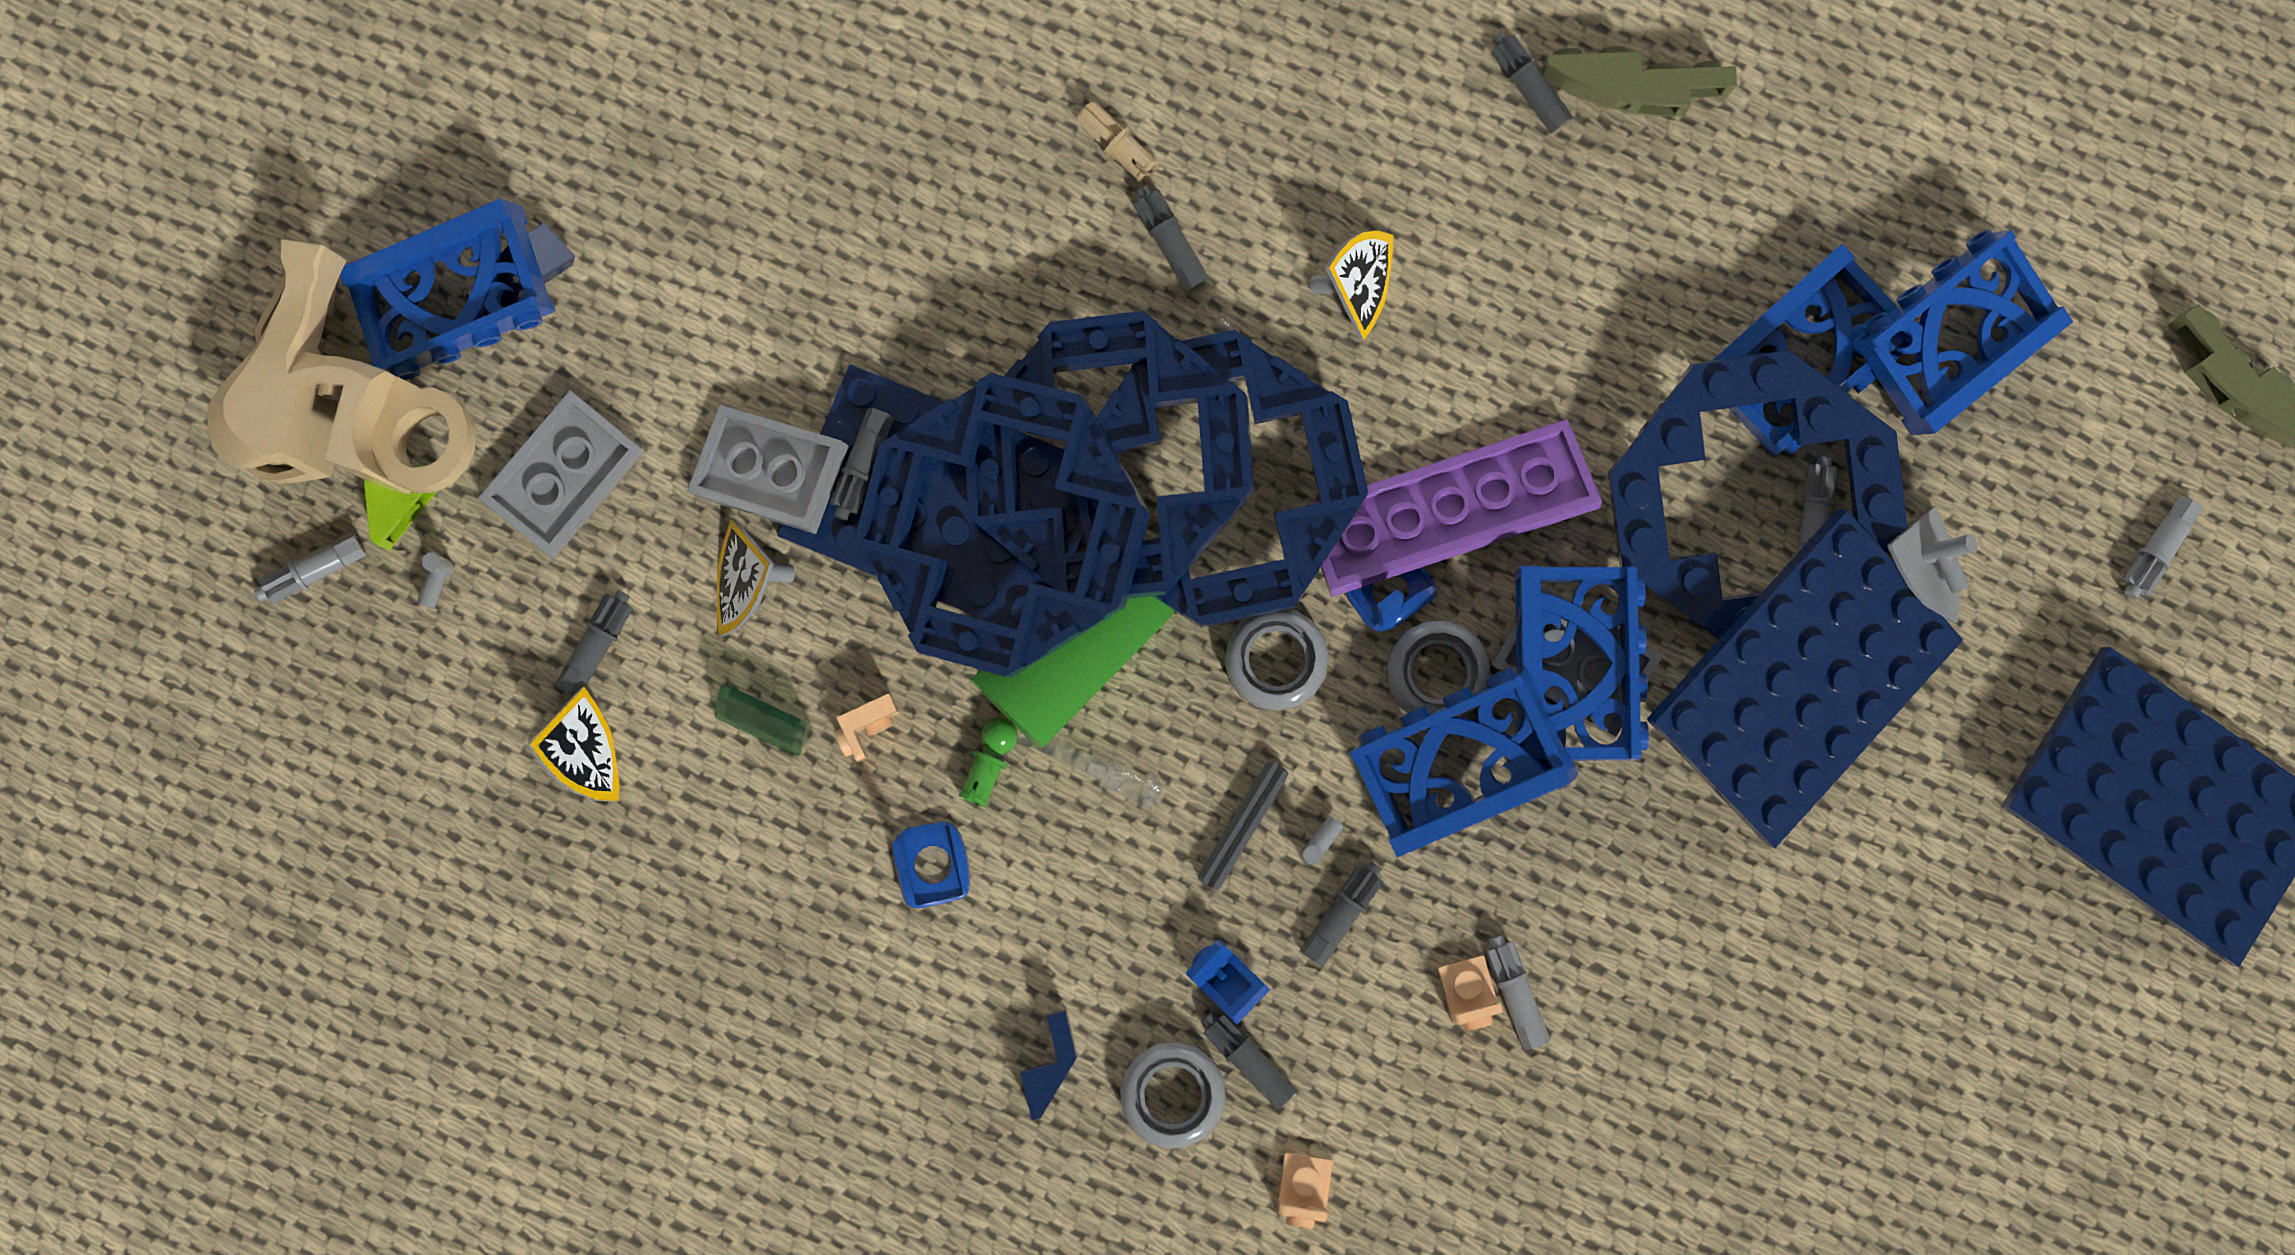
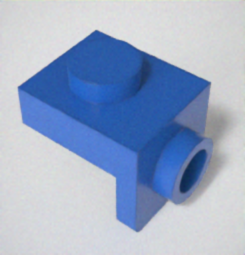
M1217 940L1212 946L1203 948L1193 959L1192 967L1186 972V975L1236 1024L1271 990L1220 940Z

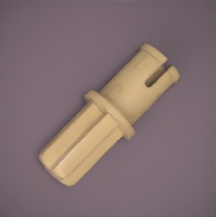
M1091 101L1079 112L1076 118L1077 122L1105 148L1103 154L1106 157L1112 155L1136 178L1139 184L1150 175L1149 170H1154L1160 162L1152 157L1131 136L1132 130L1129 127L1124 129L1097 102Z

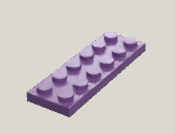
M1566 419L1367 485V498L1325 560L1321 570L1330 595L1334 597L1601 508L1602 500L1569 421ZM1320 501L1315 502V503H1312V504H1309V505L1318 504V503H1320Z

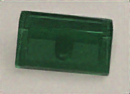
M727 684L721 685L718 691L715 709L716 719L797 757L800 756L813 730L811 724Z

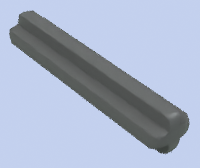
M1273 761L1266 762L1198 874L1200 882L1213 890L1221 888L1287 779L1288 771L1284 767Z

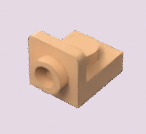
M888 693L836 717L841 728L834 731V734L845 757L853 754L857 762L869 759L858 732L865 729L869 737L894 725L891 717L899 714L900 711L891 694Z
M1484 955L1437 967L1452 1024L1460 1025L1464 1023L1466 1031L1494 1024L1492 1016L1503 1013L1501 1003L1497 1002Z
M1285 1152L1276 1208L1278 1215L1286 1216L1285 1224L1302 1228H1314L1315 1221L1326 1222L1328 1213L1326 1207L1333 1166L1332 1159Z

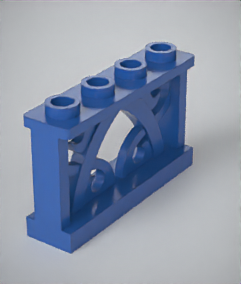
M502 198L497 199L343 267L340 274L343 286L349 288L373 362L371 366L383 369L407 381L421 374L420 368L432 363L434 365H442L458 360L461 357L460 351L472 346L483 348L494 345L502 340L501 334L510 330L522 331L537 327L543 323L542 317L556 311L553 301L549 299L525 227L528 221L523 206ZM502 234L506 236L514 263H500ZM471 248L473 256L469 261H479V266H464L460 259L461 253ZM442 260L455 273L467 277H476L472 292L455 320L435 315L418 305L432 288L435 278V263ZM417 271L420 275V283L408 296L406 292H409L415 286L407 283V275ZM501 273L516 275L520 279L523 288L521 299L508 307H503L501 304V296L505 291L514 292V290L505 283L497 282L498 275ZM375 288L380 291L392 306L383 317L373 290ZM487 309L490 314L482 317ZM403 315L407 319L400 324L397 331V339L402 340L410 332L414 336V343L411 348L398 353L392 348L389 332L393 323ZM430 331L441 334L430 339Z
M1987 229L1975 235L1965 244L1968 248L1965 253L1958 258L1954 256L1937 265L1931 271L1933 275L1931 280L1923 286L1918 284L1903 292L1896 299L1899 304L1888 314L1887 312L1879 313L1865 322L1861 327L1864 333L1852 342L1856 351L1861 352L1904 418L1901 421L1911 436L1938 432L2073 323L2064 306L2058 307L2014 240L2016 236L2012 229L1995 233L1991 229ZM1989 259L1998 260L2006 273L2005 287L2000 295L1994 294L1999 284L1998 272H1992V276L1988 281H1985L1980 274L1983 264ZM1965 279L1967 288H1954ZM2016 291H2018L2033 315L2028 314L2021 307L2010 301ZM1947 305H1964L1987 311L1978 326L1977 345L1981 356L1977 360L1960 351L1950 350L1937 353L1940 324ZM1921 314L1919 323L1914 321V319ZM1997 317L2001 318V320L1993 328L2000 327L2004 332V337L1999 342H1995L1990 335L1992 325ZM1899 331L1907 334L1908 344L1904 348L1896 349L1903 354L1916 353V363L1908 366L1898 364L1889 352V342L1892 336ZM1947 360L1956 363L1958 368L1957 376L1950 380L1947 376L1948 367L1939 369L1938 363ZM1918 373L1920 387L1925 399L1924 402H1922L1906 378L1907 375Z
M1841 244L1712 361L1759 354V350L1766 346L1773 348L1775 351L1788 350L1786 338L1779 329L1783 322L1791 328L1807 334L1823 333L1833 328L1834 351L1832 366L1829 375L1824 377L1845 393L1853 388L1859 394L1877 376L1867 361H1865L1848 377L1852 354L1864 358L1861 352L1856 351L1852 345V342L1864 333L1861 328L1863 324H1858L1852 328L1851 318L1860 314H1872L1875 316L1882 312H1887L1888 314L1897 306L1853 260L1855 256ZM1838 274L1864 303L1854 305L1848 309L1845 297L1834 276ZM1809 305L1818 307L1820 311L1819 317H1822L1829 311L1830 319L1819 323H1812L1805 316L1806 307ZM1903 331L1897 332L1889 342V352L1895 361L1903 355L1896 348H1904L1908 344L1907 334ZM1791 399L1774 401V410L1777 416L1780 414V409L1783 405L1792 406ZM1764 403L1728 408L1767 449L1772 458L1783 450L1792 455L1801 447V445L1796 443L1794 420L1785 427L1771 425L1767 422L1763 413Z
M1521 566L1515 571L1516 674L1529 670L1535 688L1556 732L1574 725L1577 737L1583 747H1564L1572 761H1635L1641 759V750L1648 749V724L1646 721H1641L1640 702H1646L1648 683L1646 674L1639 673V654H1645L1647 637L1645 626H1638V607H1643L1645 603L1644 578H1637V566ZM1580 582L1572 598V603L1549 594L1541 593V583ZM1603 584L1611 587L1616 592L1619 602L1617 611L1614 614L1608 615L1602 611L1601 603L1604 598L1596 600L1591 605L1589 613L1581 609L1583 598L1591 587ZM1561 619L1567 621L1565 632L1559 641L1551 642L1545 638L1543 629L1546 624H1553L1559 630ZM1619 625L1621 645L1608 631ZM1577 628L1599 647L1610 663L1600 682L1581 701H1578L1574 688L1564 677L1552 671L1542 670V659L1552 657L1563 651L1572 641ZM1620 683L1622 685V702L1609 698ZM1555 686L1562 690L1569 705L1568 709L1563 711L1561 698H1559L1556 705H1550L1545 701V692L1549 687ZM1517 701V729L1519 732L1525 721V711L1523 706ZM1613 713L1617 715L1621 722V734L1611 744H1600L1588 734L1583 719L1591 714V719L1595 726L1601 730L1608 731L1604 726L1603 720L1607 714ZM1533 729L1521 744L1539 761H1549L1537 733Z
M1510 667L1485 679L1489 687L1472 694L1469 687H1465L1442 698L1445 704L1443 708L1429 713L1427 707L1423 706L1400 717L1402 726L1387 732L1384 725H1381L1358 736L1360 745L1352 749L1349 754L1352 761H1355L1391 837L1389 842L1397 858L1571 784L1579 775L1572 758L1568 757L1535 688L1529 670L1515 675L1513 668ZM1502 698H1512L1518 701L1525 711L1524 724L1513 737L1503 732L1512 722V710L1503 719L1496 717L1493 713L1494 704ZM1480 705L1478 709L1479 721L1456 716ZM1431 727L1423 739L1420 748L1413 740L1407 738ZM1533 729H1535L1551 763L1546 768L1521 744ZM1447 734L1469 737L1496 749L1487 757L1480 772L1481 796L1474 798L1463 784L1448 777L1430 778L1437 751ZM1398 748L1404 752L1405 760L1402 764L1391 763L1390 765L1400 773L1412 772L1411 781L1396 782L1387 778L1382 773L1380 758L1385 750ZM1505 755L1510 760L1501 767L1509 769L1511 779L1507 782H1500L1495 779L1492 770L1496 762ZM1429 788L1450 790L1453 795L1452 805L1442 807L1437 801V797L1441 792L1429 795ZM1410 792L1413 825L1407 827L1392 793Z

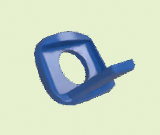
M1424 567L1399 575L1409 586V593L1404 602V595L1397 589L1378 603L1372 595L1373 584L1346 592L1345 595L1359 616L1371 629L1377 632L1391 630L1436 597L1437 588Z
M941 821L904 830L896 837L895 842L892 844L894 863L902 897L908 906L912 908L936 906L962 899L968 894L970 887L968 857L961 833L954 824ZM929 846H937L944 849L952 861V869L949 876L937 884H929L922 881L915 871L917 854Z

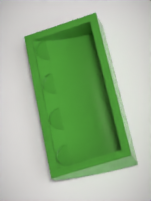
M1152 596L1128 598L1126 607L1012 678L979 670L970 681L1035 747L1043 748L1175 611Z

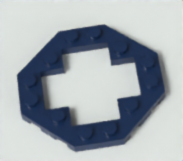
M1144 311L1049 322L1037 336L1039 339L1022 360L1018 359L1004 376L1058 389V372L1147 362L1149 398L1153 408L1198 403L1204 491L1157 496L1160 544L1141 546L1128 598L1167 595L1255 491L1248 397L1241 388L1231 380L1226 379L1211 367L1206 360L1182 341L1176 339ZM984 422L973 468L966 467L968 517L1053 589L1075 594L1086 551L1069 553L1066 510L1063 507L1019 511L1014 429Z
M1236 330L1183 340L1182 342L1206 360L1211 367L1232 382L1245 379L1254 425L1301 415L1320 503L1275 512L1274 517L1284 559L1192 579L1188 569L1167 595L1152 597L1201 628L1295 608L1368 496L1348 401L1333 391L1329 392L1307 378L1306 374L1276 355L1272 356L1252 343V340ZM1147 362L1131 365V369L1119 387L1114 390L1096 417L1117 454L1162 444L1155 409L1150 404ZM1075 494L1087 548L1099 500ZM1160 537L1143 540L1142 545L1160 544Z
M1790 350L1690 364L1679 378V383L1665 401L1656 408L1623 456H1620L1608 471L1619 566H1637V578H1644L1646 586L1718 640L1762 592L1723 598L1718 556L1715 552L1669 558L1658 467L1706 460L1700 412L1791 399L1797 445L1802 446L1844 439L1853 517L1885 553L1889 550L1887 545L1907 527L1897 431Z
M989 373L975 382V386L954 400L950 398L919 418L920 422L900 435L894 434L879 444L855 537L864 554H868L878 572L879 577L877 578L894 610L898 611L910 632L908 636L917 653L1012 678L1126 607L1150 512L1084 396ZM984 422L1067 442L1055 489L1099 500L1075 594L1030 583L1018 629L937 608L948 561L905 550L929 457L973 468Z

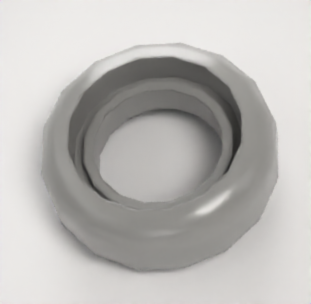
M1288 609L1245 618L1240 621L1228 639L1224 661L1228 680L1240 697L1257 708L1281 711L1296 708L1315 695L1326 677L1329 655L1325 638L1315 623L1297 610ZM1266 633H1286L1296 639L1303 650L1305 659L1303 670L1298 678L1288 685L1278 687L1266 685L1256 678L1250 668L1248 659L1250 648L1259 637Z
M1446 620L1423 622L1407 630L1392 647L1386 665L1388 688L1396 704L1406 713L1423 706L1427 707L1429 713L1445 707L1442 699L1435 700L1423 695L1417 690L1412 680L1411 667L1414 657L1428 646L1442 645L1453 649L1460 655L1465 665L1466 673L1461 689L1469 687L1471 693L1474 694L1487 688L1488 684L1485 679L1491 676L1490 660L1480 639L1464 626ZM1476 707L1471 708L1465 712H1462L1456 716L1465 717L1471 714L1476 709Z
M1179 1041L1157 1043L1139 1053L1126 1069L1120 1089L1122 1112L1131 1129L1146 1142L1166 1149L1190 1147L1206 1138L1219 1123L1226 1102L1224 1079L1214 1060L1198 1047ZM1176 1066L1188 1070L1196 1077L1201 1086L1202 1098L1199 1108L1192 1117L1180 1123H1167L1160 1121L1150 1113L1145 1103L1144 1092L1148 1080L1155 1072L1164 1067Z

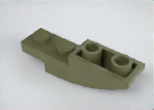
M1622 46L1607 47L1601 49L1599 53L1581 54V50L1577 48L1559 49L1553 55L1547 56L1542 67V74L1548 81L1579 98L1607 108L1651 116L1683 117L1691 106V98L1729 97L1737 85L1736 66L1722 67L1718 61L1700 62L1695 64L1693 68H1675V65L1672 63H1656L1648 66L1646 70H1642L1641 51L1628 52V49Z
M2199 304L2169 323V326L2198 360L2184 371L2194 384L2217 406L2241 424L2268 439L2295 449V383L2284 373H2280L2275 367L2256 374L2252 369L2253 364L2249 356L2240 348L2232 345L2222 333L2223 328L2217 317L2211 312L2204 310Z

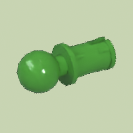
M999 717L988 721L984 725L981 732L984 750L982 753L978 751L972 752L971 756L975 759L958 797L987 808V802L1001 769L1006 770L1008 766L1000 758L1002 754L1011 751L1017 744V728L1010 720Z

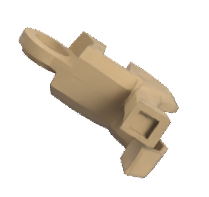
M281 239L280 261L284 274L254 329L256 347L221 384L208 405V433L213 450L227 464L246 468L257 478L281 484L331 477L335 465L369 483L409 495L411 491L415 493H436L453 485L467 469L475 452L477 430L471 412L459 399L436 388L421 389L383 369L360 361L320 355L318 345L326 316L333 315L336 283L347 260L322 245ZM443 416L449 428V439L444 453L428 466L413 468L409 463L406 453L407 440L411 431L420 421L426 418Z

